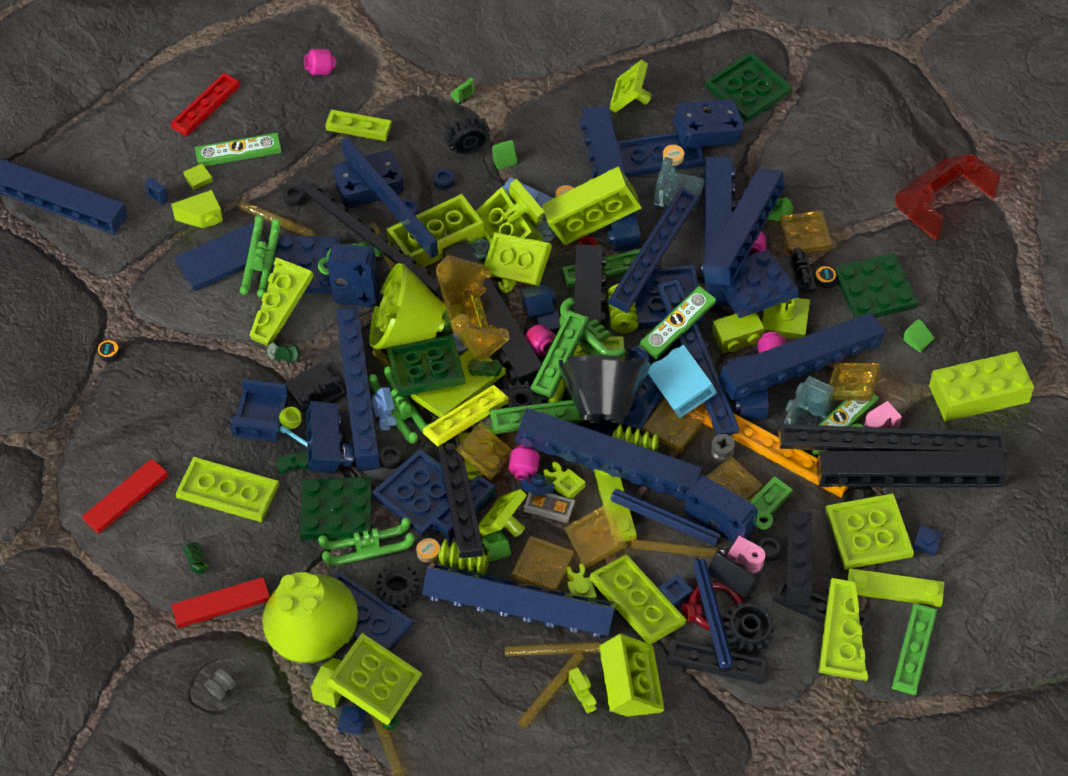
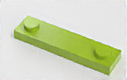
M593 470L613 543L617 544L636 540L637 534L630 510L610 500L615 489L624 492L621 478L610 476L608 473L600 470Z
M849 568L847 581L856 582L857 595L937 607L942 606L944 582Z

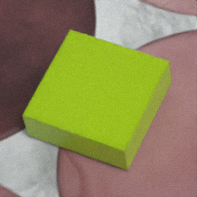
M203 164L183 172L185 179L193 190L213 182L211 175Z

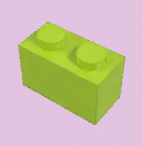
M757 313L738 318L734 314L713 321L712 335L722 354L735 352L749 345H757L759 339L764 334L765 328Z

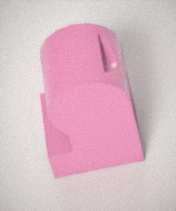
M887 401L867 414L864 427L899 428L902 416Z
M739 536L730 549L727 558L736 564L743 565L748 572L756 573L763 567L765 552L761 547Z

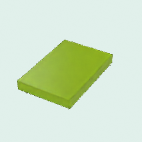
M494 232L483 268L487 275L491 277L539 286L552 245L547 242Z

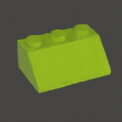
M503 187L475 211L484 223V236L490 245L494 232L537 241L545 240L538 228L525 213L512 222L511 225L507 222V219L505 220L502 213L506 212L516 203L509 196V191Z
M619 634L601 644V661L610 711L626 717L665 711L653 646L623 634Z

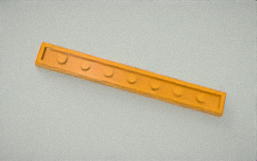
M703 403L687 413V415L713 428ZM734 414L740 428L739 433L730 435L735 441L819 486L816 467L818 458L801 449H780L779 437ZM849 487L822 488L842 498Z

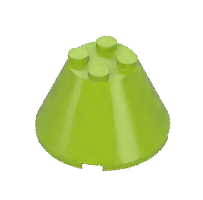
M397 263L388 274L380 291L381 294H384L380 307L375 305L372 315L369 345L374 349H383L436 338L437 331L441 332L445 324V319H442V316L446 310L447 302L442 301L408 267Z
M299 572L284 576L277 589L269 598L263 614V630L269 644L282 657L299 663L319 662L335 655L337 650L344 644L347 645L358 622L357 604L347 586L334 577L317 573Z

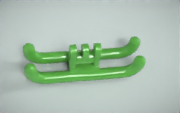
M257 215L255 217L240 294L245 296L249 293L253 271H262L259 290L257 291L258 298L262 299L269 285L268 279L272 270L279 237L280 220L278 218L272 220L267 247L265 242L260 241L263 217Z
M572 298L566 299L560 307V326L568 311L573 312L569 309L575 303ZM596 319L589 322L579 342V346L588 355L623 357L626 354L625 348L622 347L617 350L608 349L602 342L607 340L611 333L605 330L603 325H599V321Z
M387 366L384 369V373L392 389L391 396L395 409L391 412L396 419V427L408 443L415 444L418 441V435L416 432L410 431L404 420L411 417L422 433L423 428L429 424L425 422L407 395L399 397L392 368ZM371 374L369 376V384L373 393H376L381 387L377 376Z
M405 517L399 526L377 531V528H374L370 535L368 530H365L361 537L358 532L353 533L354 538L328 540L326 536L322 535L319 537L318 542L325 549L334 550L355 545L357 551L340 556H332L329 551H325L322 554V559L329 565H342L407 550L414 544L415 536L412 533H408L404 541L380 547L379 540L405 533L410 528L411 521Z

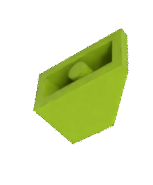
M212 190L171 204L176 221L199 228H206L223 222L220 206Z
M333 657L321 666L311 685L313 700L336 708L342 694L326 683L342 660Z

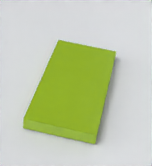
M472 347L459 356L466 384L412 394L411 398L441 418L505 375L506 369L502 367V371L497 377L485 375L472 376L468 370V364L472 359H477L480 362L493 361Z
M193 457L175 494L176 498L263 522L278 490L279 481Z
M627 554L590 574L589 579L610 602L617 603L616 609L648 645L685 625L687 621L685 617Z

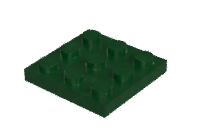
M749 52L705 81V87L720 100L728 99L736 104L741 118L746 123L792 93L793 89L789 83L752 52Z
M895 252L834 267L837 273L836 280L854 318L868 313H872L875 318L918 308V299Z
M453 335L387 347L399 397L466 384Z
M372 478L302 480L300 540H318L322 535L326 536L327 539L354 538L353 533L356 532L361 537L365 530H368L370 535Z

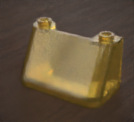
M447 255L437 265L436 273L452 330L475 357L486 359L510 339L507 329H498V327L493 325L488 327L480 296L486 292V288L483 287V281L485 277L489 278L491 276L489 268Z

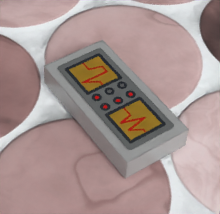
M529 492L524 512L569 523L575 506V500L550 493L535 496Z

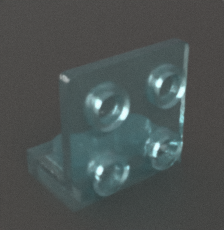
M664 157L655 187L654 205L668 208L680 187L701 196L705 179L675 173L676 168L672 167L673 158ZM699 200L691 211L692 213H696Z
M809 376L805 383L801 382L798 386L796 398L788 402L785 410L788 414L785 417L784 424L796 425L804 410L809 411L815 416L826 418L830 411L834 387Z

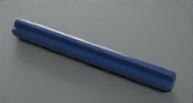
M615 489L611 495L610 500L711 545H716L720 538L719 532L619 489Z
M704 559L694 561L693 568L719 666L722 669L732 667L733 659L707 563Z

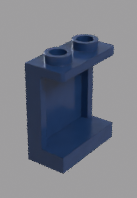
M243 379V392L236 416H232L230 423L233 436L277 442L280 426L282 425L279 415L286 408L289 399L287 385L280 382L272 383L257 379Z

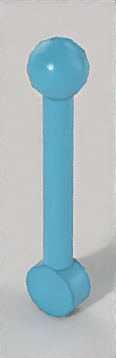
M283 425L280 426L281 433H287L307 447V441Z

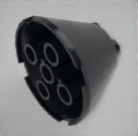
M588 355L568 357L566 363H563L561 359L558 362V367L582 421H588V424L600 425L602 421H610V424H624V419L627 417L649 372L650 363L638 358H631V361H620V356Z

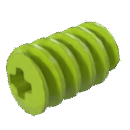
M616 284L609 288L606 293L611 328L617 333L627 334L633 332L638 327L635 302L628 313L608 304L609 298L618 286Z
M619 424L612 434L614 438L658 452L659 440L657 433L652 438H649L648 431L643 436H640V429L637 428L635 433L631 434L630 426L623 432L622 424Z
M444 539L439 554V563L441 562V565L445 566L450 565V567H459V569H468V571H477V573L485 574L488 569L491 550L487 555H484L483 547V556L459 559L456 541H453L449 547L447 539Z

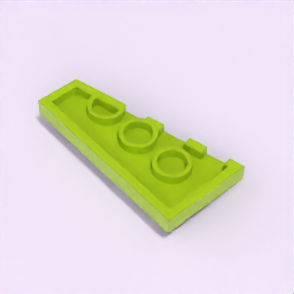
M277 257L274 261L273 273H270L267 291L262 297L261 309L257 311L249 335L252 340L266 346L275 340L314 277L312 271Z
M835 578L830 580L818 673L867 681L868 674L865 667V651L861 637L862 628L858 614L859 605L856 582Z

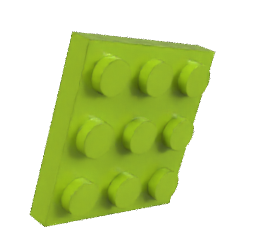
M894 494L826 506L825 512L844 570L913 557L914 552Z
M361 633L326 684L388 725L423 673Z

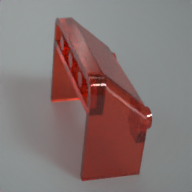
M973 154L945 158L900 190L895 197V206L933 239L938 240L944 217L930 206L935 201L936 192L962 174L993 199L996 196L1001 175Z

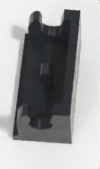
M724 548L722 551H716L708 567L709 574L743 598L755 592L762 574L760 572L751 574L727 558V550Z

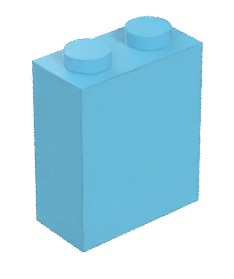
M684 345L673 349L668 356L654 362L650 366L648 374L679 419L717 393L710 380Z

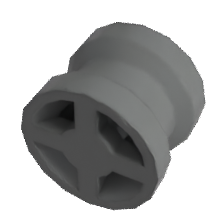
M727 434L715 436L712 440V458L719 463L729 462L734 455V439Z
M218 669L214 673V677L204 683L208 691L219 700L226 696L227 690H232L236 686L234 680L222 669Z

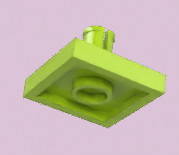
M640 60L617 78L609 107L610 110L616 113L635 98L644 105L650 101L652 93L642 88L648 66L646 62Z
M515 179L510 183L509 196L516 204L506 212H503L502 215L511 225L512 222L525 213L537 227L543 222L544 210L522 184Z
M794 298L764 309L762 320L765 328L764 334L778 332L781 336L799 339L805 337L810 300Z
M521 489L501 496L496 500L478 524L480 537L499 531L503 527L514 537L519 536L524 531L525 526L513 516V513L527 496Z

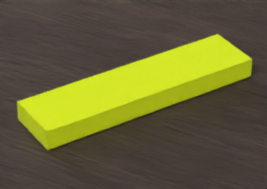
M493 385L423 428V434L434 444L440 446L488 416L491 410L499 409L509 403L508 396Z

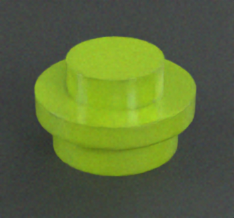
M288 407L281 411L279 420L284 427L295 429L301 424L302 417L297 408Z

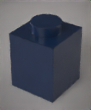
M546 284L521 289L523 308L529 318L554 312L553 303H556L555 293Z
M768 389L758 390L745 398L739 397L735 399V411H739L740 417L745 420H767L769 408Z

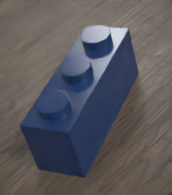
M310 402L306 412L308 471L335 473L338 465H341L343 462V451H340L342 432H339L342 416L341 413H338V404Z

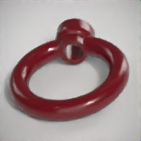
M712 581L713 589L730 595L736 606L738 602L745 604L743 597L720 581ZM697 586L690 595L689 603L682 605L683 616L687 623L695 621L699 626L710 631L708 621L702 615V609L698 603L701 595Z

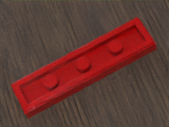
M223 73L170 123L171 128L187 137L240 87V81Z
M150 459L82 516L83 521L98 534L101 533L168 476L167 471L153 459Z
M262 577L171 604L177 627L181 628L268 602L270 596Z

